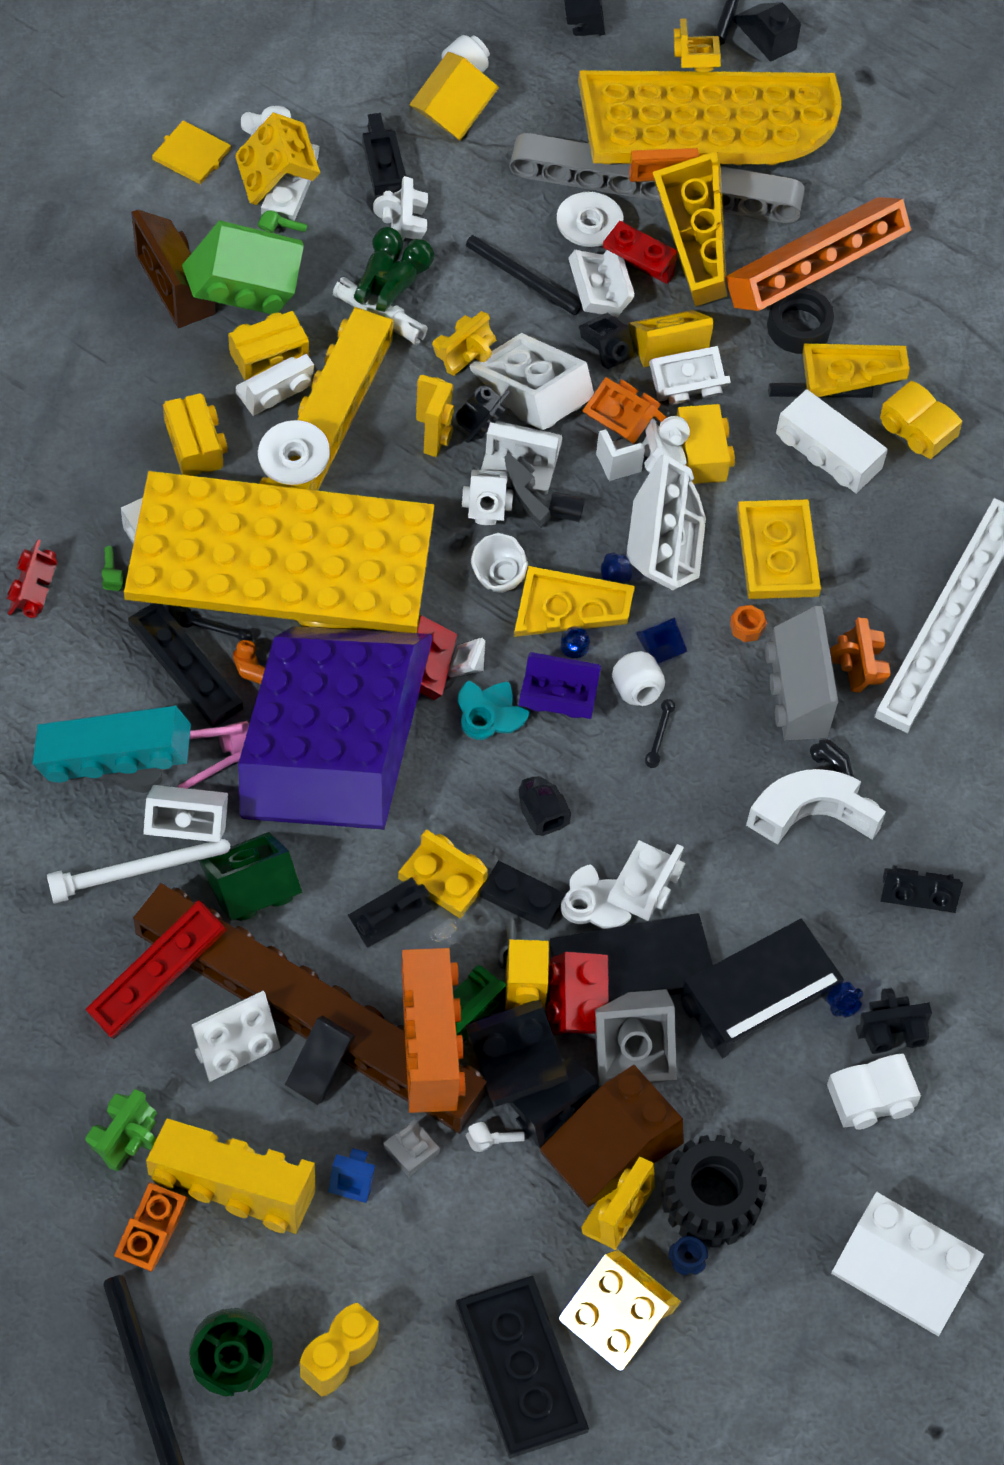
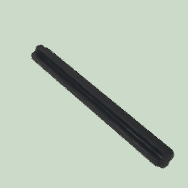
M123 1275L110 1277L104 1281V1289L160 1465H185L126 1279Z

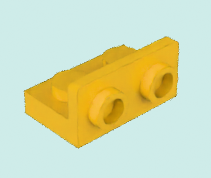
M425 830L421 835L420 846L399 870L398 879L404 882L413 877L418 886L423 884L426 887L430 900L461 919L480 895V890L487 880L488 869L475 855H466L455 848L453 843L444 835H435L429 830Z
M639 1156L632 1169L626 1168L619 1179L617 1188L597 1201L581 1227L582 1234L616 1250L655 1188L654 1163Z

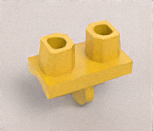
M480 311L473 318L464 315L456 322V332L450 337L440 335L432 342L435 355L443 360L447 373L455 376L474 359L486 362L491 358L490 346L497 340L490 329L488 313Z

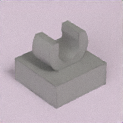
M415 1119L383 1144V1149L408 1178L440 1154V1147Z

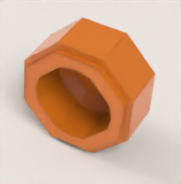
M753 605L739 606L730 619L732 635L743 642L757 641L766 629L767 622L764 611Z

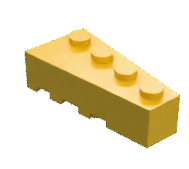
M714 151L653 172L659 198L695 307L727 297L721 168L718 152Z
M166 1119L146 1159L148 1175L151 1176L155 1183L166 1188H173L175 1185L185 1189L192 1198L203 1203H210L212 1200L226 1206L225 1208L228 1212L237 1217L247 1218L249 1215L263 1221L262 1223L265 1227L274 1232L285 1233V1231H289L294 1234L297 1233L315 1194L314 1162L301 1159L298 1166L284 1160V1153L268 1149L267 1154L260 1155L255 1153L248 1146L247 1142L232 1138L226 1140L224 1144L217 1142L218 1137L211 1131Z

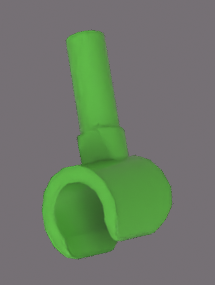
M272 210L264 212L257 224L259 228L270 233H274L277 225L301 232H306L307 224L288 220Z
M106 546L104 548L105 566L102 569V587L105 590L120 592L124 582V571L114 569L113 547Z

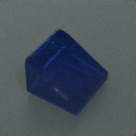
M675 618L665 619L636 631V635L643 648L655 658L658 664L687 652Z

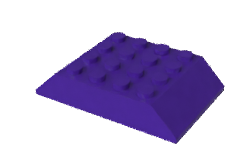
M293 626L275 636L238 763L241 818L385 830L433 639L432 635Z

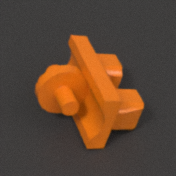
M858 617L855 620V627L838 636V644L832 646L829 650L831 662L841 664L842 670L848 671L851 692L861 693L868 684L882 685L890 677L891 673L889 663L875 660L874 655H879L884 649V632L870 629L868 619Z

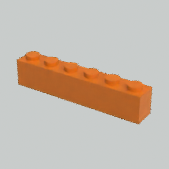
M877 197L725 276L734 308L760 311L911 231L903 199Z

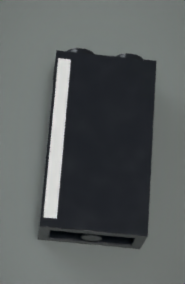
M801 918L686 979L680 1001L686 1014L690 1018L695 1017L702 1027L701 1033L706 1044L711 1049L716 1048L723 1059L729 1055L732 1043L819 995L823 997L825 1002L838 996L844 978Z

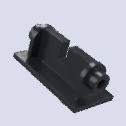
M480 386L456 412L457 423L471 433L465 440L467 443L476 433L482 437L487 432L490 422L495 423L507 408L502 402L510 391L506 390L500 397L490 387Z
M893 865L892 869H884V886L880 902L956 913L963 882L960 879L954 878L953 874L942 875L926 872L925 876L918 875L916 870L897 868V866Z
M413 877L348 914V917L366 947L369 948L431 911L432 908L426 900L430 895L423 884L418 886Z

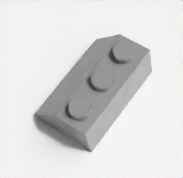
M814 606L775 626L771 641L765 643L766 663H772L773 673L770 674V691L772 695H777L778 705H775V723L777 727H782L784 741L828 738L838 704L822 606Z

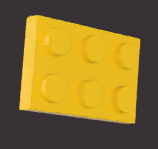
M809 500L738 501L737 516L748 599L819 597L821 585Z

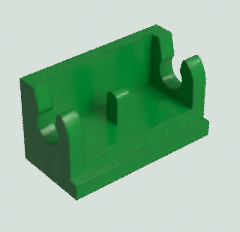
M476 965L468 975V978L453 992V998H460L461 1022H455L456 1035H462L463 1043L469 1038L466 1025L489 1017L505 1001L507 984L502 980H498L481 965Z

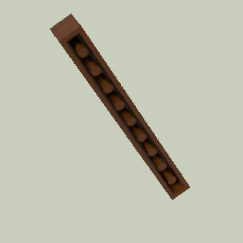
M160 883L133 917L136 935L153 944L195 903L181 889L176 887L170 889ZM207 907L228 930L189 966L191 969L241 1000L264 991L272 1019L306 1040L317 1018L322 1015L355 1035L343 1062L408 1102L405 1029L403 1025L396 1027L385 1020L382 1013L370 1005H360L352 1000L350 994L340 986H329L319 980L318 975L309 967L304 965L296 966L288 961L285 954L276 947H265L257 942L248 930L240 926L234 928L224 922L218 912ZM459 1065V1072L465 1073V1096H458L457 1111L425 1112L459 1134L485 1098L487 1081L483 1080V1076L476 1069L467 1065L464 1067Z

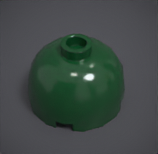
M239 1308L221 1309L208 1315L197 1326L189 1347L190 1365L197 1382L209 1392L222 1396H234V1393L243 1392L247 1389L248 1392L255 1390L268 1377L273 1364L272 1339L265 1324L253 1313Z

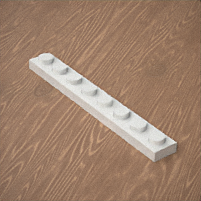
M993 499L880 703L874 718L906 733L909 732L1004 557V502Z

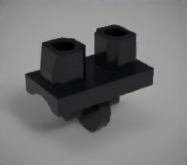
M891 987L883 988L881 1000L869 1003L870 1011L861 1013L860 1025L856 1026L858 1039H866L872 1054L891 1050L894 1045L891 1034L903 1032L907 1047H923L929 1040L928 1022L932 1015L930 1002L910 1005L908 996L896 998Z

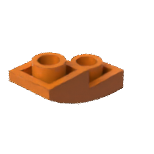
M149 1182L134 1218L129 1219L114 1257L153 1272L179 1222L188 1198Z

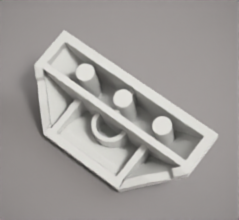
M663 454L658 458L633 500L626 560L644 576L671 590H675L699 578L706 517L699 494L692 482L694 479L692 470Z

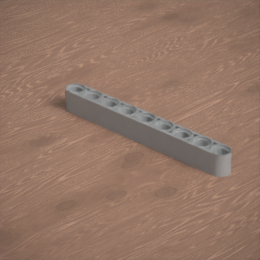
M531 133L520 134L516 137L509 167L511 172L518 177L661 202L655 181L630 182V164L593 163L589 143ZM720 166L723 213L780 223H793L800 218L805 191L800 181L787 177Z

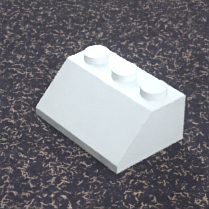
M876 1192L831 1274L939 1337L984 1254Z

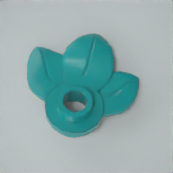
M467 681L458 693V705L463 712L461 719L462 730L467 736L476 740L490 738L495 733L508 734L517 731L527 721L529 710L512 706V689L507 681L495 684L483 691L475 683ZM476 721H482V722H484L486 725H484V726H477V725H474L473 723L476 722Z

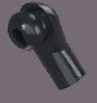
M820 739L819 743L811 746L810 754L814 761L823 763L827 760L832 765L833 771L854 777L848 754L831 740Z

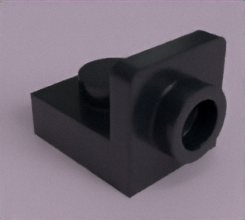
M608 312L579 326L581 338L599 350L602 366L606 369L612 368L634 356L629 327Z

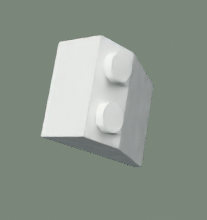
M523 333L491 351V358L486 362L477 360L470 364L471 371L500 397L506 390L510 391L503 403L520 420L542 431L552 427L557 421L571 412L579 410L594 394L587 362Z

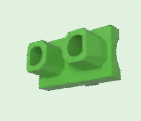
M136 1089L133 1090L130 1096L115 1093L107 1108V1113L111 1119H114L110 1126L105 1128L97 1124L91 1128L85 1137L90 1148L102 1157L110 1169L117 1172L129 1155L135 1156L140 1147L151 1150L156 1141L155 1136L150 1132L156 1124V1121L153 1119L157 1112L146 1102V1095Z

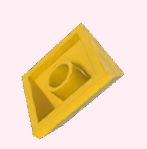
M447 52L409 105L461 141L499 87L464 57Z
M688 310L630 322L628 327L643 367L650 366L649 361L654 358L709 348L713 330V318L695 310Z

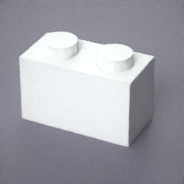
M153 785L146 797L144 834L220 843L226 827L228 793Z

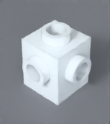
M472 469L470 486H463L462 507L469 508L468 518L475 519V523L481 525H495L497 520L504 521V511H512L513 490L506 489L507 472ZM489 496L492 500L486 501L483 497Z

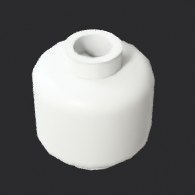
M467 35L458 37L443 50L441 55L442 59L447 52L462 56L482 73L489 66L487 58L490 56L489 50L474 35L472 37Z
M639 651L626 654L613 667L612 678L621 698L628 704L635 706L652 704L664 690V675L655 658L649 653Z

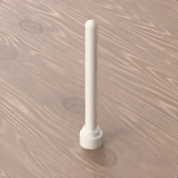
M221 839L220 843L207 842L72 876L70 872L62 874V870L48 873L47 879L53 903L69 900L68 896L75 895L76 890L226 854L230 850V843L226 839Z

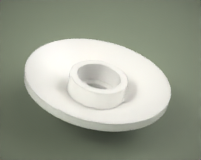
M580 192L566 198L559 206L556 218L557 226L562 235L569 241L585 247L603 246V241L619 220L622 222L624 220L619 205L610 197L596 192Z
M299 420L285 421L275 425L265 433L258 447L259 463L265 474L274 481L287 485L303 484L316 478L325 469L330 456L329 443L325 434L315 425ZM293 456L301 457L296 461L289 460Z

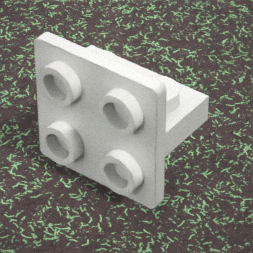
M500 421L490 422L487 432L486 453L481 470L507 472L504 457L508 453L516 459L521 456L535 470L532 473L535 477V486L530 492L537 490L540 494L546 495L549 491L562 444V435ZM507 475V484H506V486L512 488L511 483H510L509 478H508V475Z

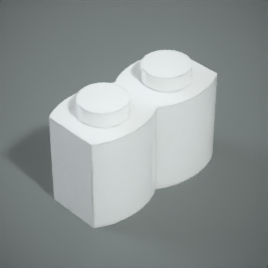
M904 1054L890 1055L868 1064L842 1069L831 1074L827 1083L843 1128L854 1126L857 1130L865 1129L874 1125L878 1121L877 1118L891 1115L893 1119L903 1118L914 1112V1107L918 1105L921 1097Z

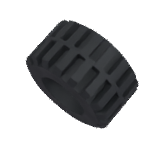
M705 1135L699 1137L697 1145L690 1140L684 1144L683 1151L677 1150L673 1155L672 1161L668 1165L661 1197H664L662 1202L664 1213H670L668 1222L672 1228L677 1225L680 1226V1236L686 1237L690 1234L698 1238L702 1243L704 1240L710 1241L711 1247H720L722 1240L725 1239L727 1245L736 1243L738 1235L744 1238L750 1232L751 1226H755L765 1200L767 1179L766 1177H761L764 1170L761 1161L753 1162L755 1153L750 1148L745 1152L740 1149L742 1142L734 1139L732 1144L725 1142V1136L717 1135L715 1141H710L709 1136ZM706 1176L720 1178L732 1187L736 1200L723 1206L709 1205L696 1196L691 1184L695 1180Z

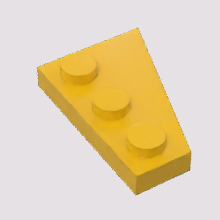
M804 343L802 355L807 390L817 397L908 379L910 367L906 346Z
M528 566L514 637L628 624L635 586Z

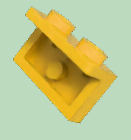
M686 18L680 19V28H674V57H681V68H694L698 72H709L714 67H721L719 36L688 37Z
M420 375L417 381L416 420L425 423L424 454L437 457L442 445L448 446L453 433V426H451L454 413V405H452L453 384L445 382L438 377Z

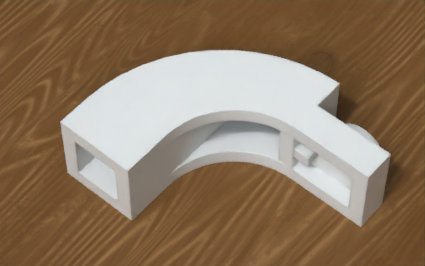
M813 769L786 775L767 787L750 808L746 826L778 845L790 827L799 819L810 815H827L837 818L873 840L881 828L886 811L881 809L875 801L857 795L861 781L836 771Z

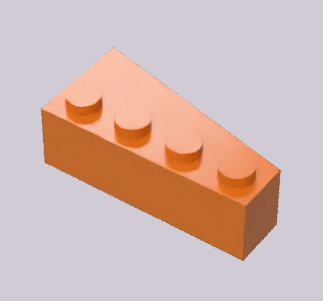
M449 948L402 950L401 973L409 1113L457 1111L458 1096H465V1073L459 1072L458 1059H463L462 1035H456L455 1022H461L460 998H453L452 987L458 986V963L450 962Z

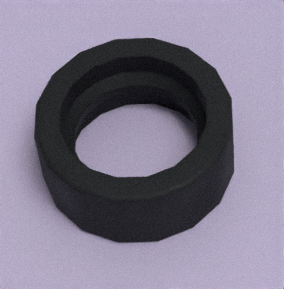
M803 287L771 305L767 322L768 334L780 348L795 354L803 353L804 343L826 344L834 321L833 306L819 292ZM791 310H802L815 316L821 324L820 327L811 331H798L784 324L781 315Z

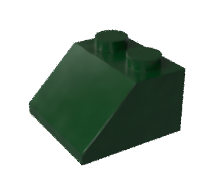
M270 832L231 846L226 854L199 860L221 910L231 921L235 919L238 921L250 919L260 909L270 905L274 907L285 905L293 900V896L303 893L289 850Z

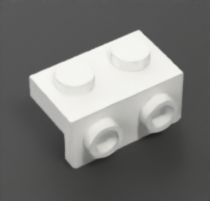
M574 250L568 257L583 310L597 314L608 312L612 316L618 317L634 298V289L628 275L625 260L608 250L603 255Z
M718 346L654 358L649 361L658 402L669 400L670 405L680 404L689 401L690 395L702 393L703 398L723 394L722 389L731 383L730 376H724Z
M307 354L297 359L290 357L236 386V393L252 416L311 386L314 363Z

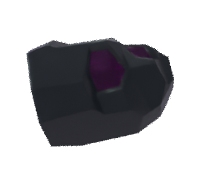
M539 776L522 780L518 789L521 809L530 829L535 835L544 836L561 830L570 824L571 811L563 794H560L555 784Z

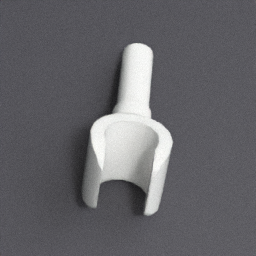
M478 1122L469 1126V1132L466 1133L470 1147L476 1152L485 1151L493 1144L524 1141L525 1138L523 1131L495 1132L490 1134L485 1122Z

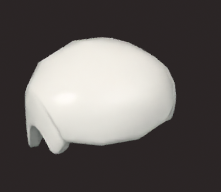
M495 533L485 536L475 545L471 565L476 577L485 588L491 589L493 592L503 593L516 588L526 577L528 561L517 539L509 535Z

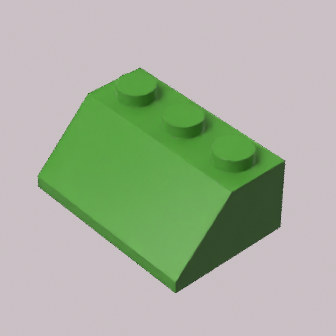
M219 220L182 264L193 297L273 314L278 313L295 294L304 245L302 240Z

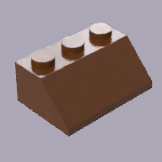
M138 209L132 211L135 255L177 328L179 329L215 315V302L193 297L182 267V264L191 255L189 243L184 232H178L170 219Z

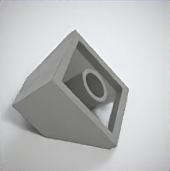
M667 989L628 992L595 1009L597 1077L599 1086H602L632 1065H635L650 1082L677 1080L675 1007Z

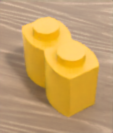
M914 381L908 382L885 401L880 415L882 424L887 431L905 438L913 452L932 459L959 436L962 420L951 408L936 401L927 389Z
M358 1302L344 1308L334 1318L329 1332L318 1336L305 1348L300 1359V1378L321 1397L335 1391L346 1379L350 1367L365 1360L374 1350L378 1341L379 1321Z

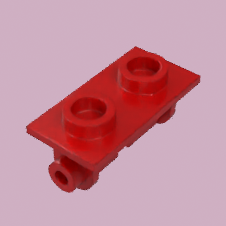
M37 539L30 551L27 549L23 550L17 563L16 569L20 570L21 574L19 580H13L6 598L11 601L8 615L10 616L16 608L22 609L23 614L30 618H35L43 610L49 589L36 583L38 581L49 586L58 561L53 551L38 550L41 543L39 539Z

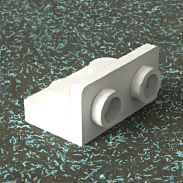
M639 840L611 889L607 902L649 921L655 908L662 910L671 892V889L667 888L669 882L677 883L685 866V862L680 861L684 847L677 844L670 855Z

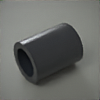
M553 491L549 506L550 515L580 522L585 498Z

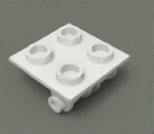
M264 991L192 1024L198 1044L195 1053L199 1062L204 1064L210 1082L281 1048Z

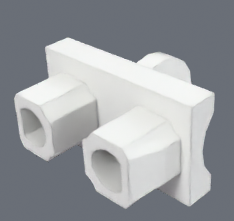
M404 176L402 188L399 191L394 192V194L391 191H385L383 196L374 200L373 211L378 217L382 218L384 223H391V228L399 232L402 240L405 237L422 239L427 231V219L414 216L412 213L420 215L424 213L428 203V193L413 189V178Z
M670 416L665 418L660 423V426H658L655 419L652 418L645 428L647 436L642 442L645 448L644 455L648 457L644 462L645 469L651 472L658 458L663 454L685 465L687 461L682 444L688 439L690 433L687 421L679 416Z

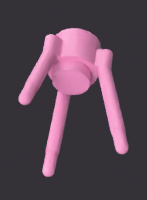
M248 721L226 725L225 727L191 730L190 739L218 736L223 753L230 752L231 756L189 778L177 787L188 789L233 763L239 762L249 727Z

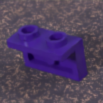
M530 652L518 706L527 707L539 712L549 711L565 714L572 718L582 717L591 719L601 666L589 662Z

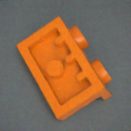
M607 377L604 378L582 410L588 417L632 444L637 441L652 418L659 422L667 418L658 410L661 404L646 393L639 397L636 395L638 390L621 379L617 384Z

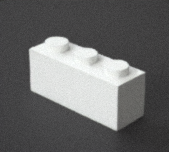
M806 389L779 416L776 434L788 446H793L800 451L813 465L820 466L832 475L840 485L848 487L856 494L882 470L888 449Z

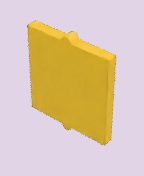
M183 120L170 136L166 135L164 137V142L154 152L152 160L201 185L214 169H219V163L231 150V145Z

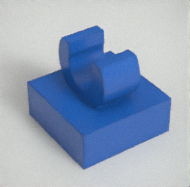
M352 1148L349 1158L336 1154L331 1169L329 1193L367 1203L371 1193L375 1165L365 1162L368 1152Z

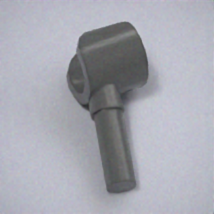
M513 919L507 920L506 942L505 946L500 950L498 964L501 968H503V957L508 955L509 939L515 940L516 921Z

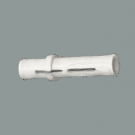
M346 277L340 279V282L344 285L339 282L336 283L333 290V295L336 298L343 300L353 307L393 319V332L403 336L414 345L420 344V340L417 337L421 340L425 338L427 326L406 315L403 308L396 305L390 306L385 312L377 311L378 297L372 294L367 303L362 305L354 299L358 285Z

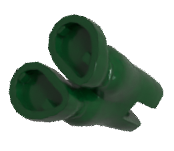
M383 227L374 235L372 240L374 253L368 260L365 272L354 294L355 301L362 305L367 303L372 293L379 295L376 310L385 312L399 294L411 286L417 274L429 269L434 260V251L430 244L424 240L415 239L408 244L401 261H399L403 250V240L399 232L391 227Z

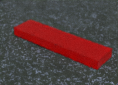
M198 900L85 1010L108 1036L114 1039L228 929L203 902Z

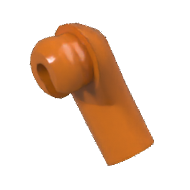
M242 640L237 643L236 650L233 652V660L238 673L244 679L261 684L265 666L259 665L255 654V644L249 640Z

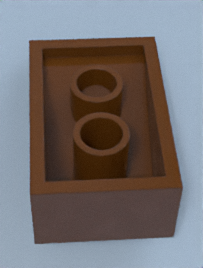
M632 1065L603 1084L540 1148V1152L587 1208H589L617 1188L626 1168L632 1169L639 1156L655 1163L684 1144L683 1118L635 1065Z

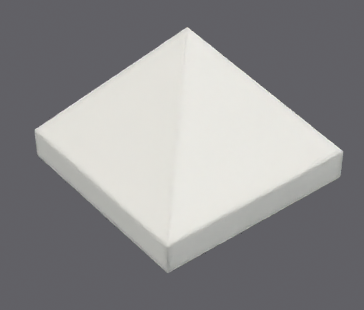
M478 638L458 645L447 675L451 678L482 672L484 670L485 640Z

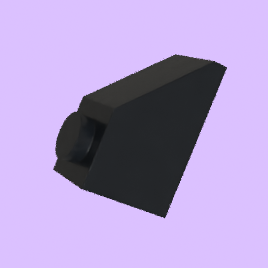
M783 2L759 4L734 16L735 23L770 62L796 50L801 22Z

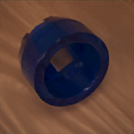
M578 626L566 629L561 637L560 647L562 652L570 658H581L587 654L590 638L585 629Z

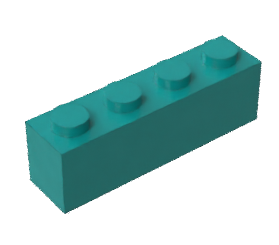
M177 706L38 724L32 764L48 781L57 783L80 777L99 778L103 774L119 772L131 774L142 769H168L173 765L187 764L191 723Z

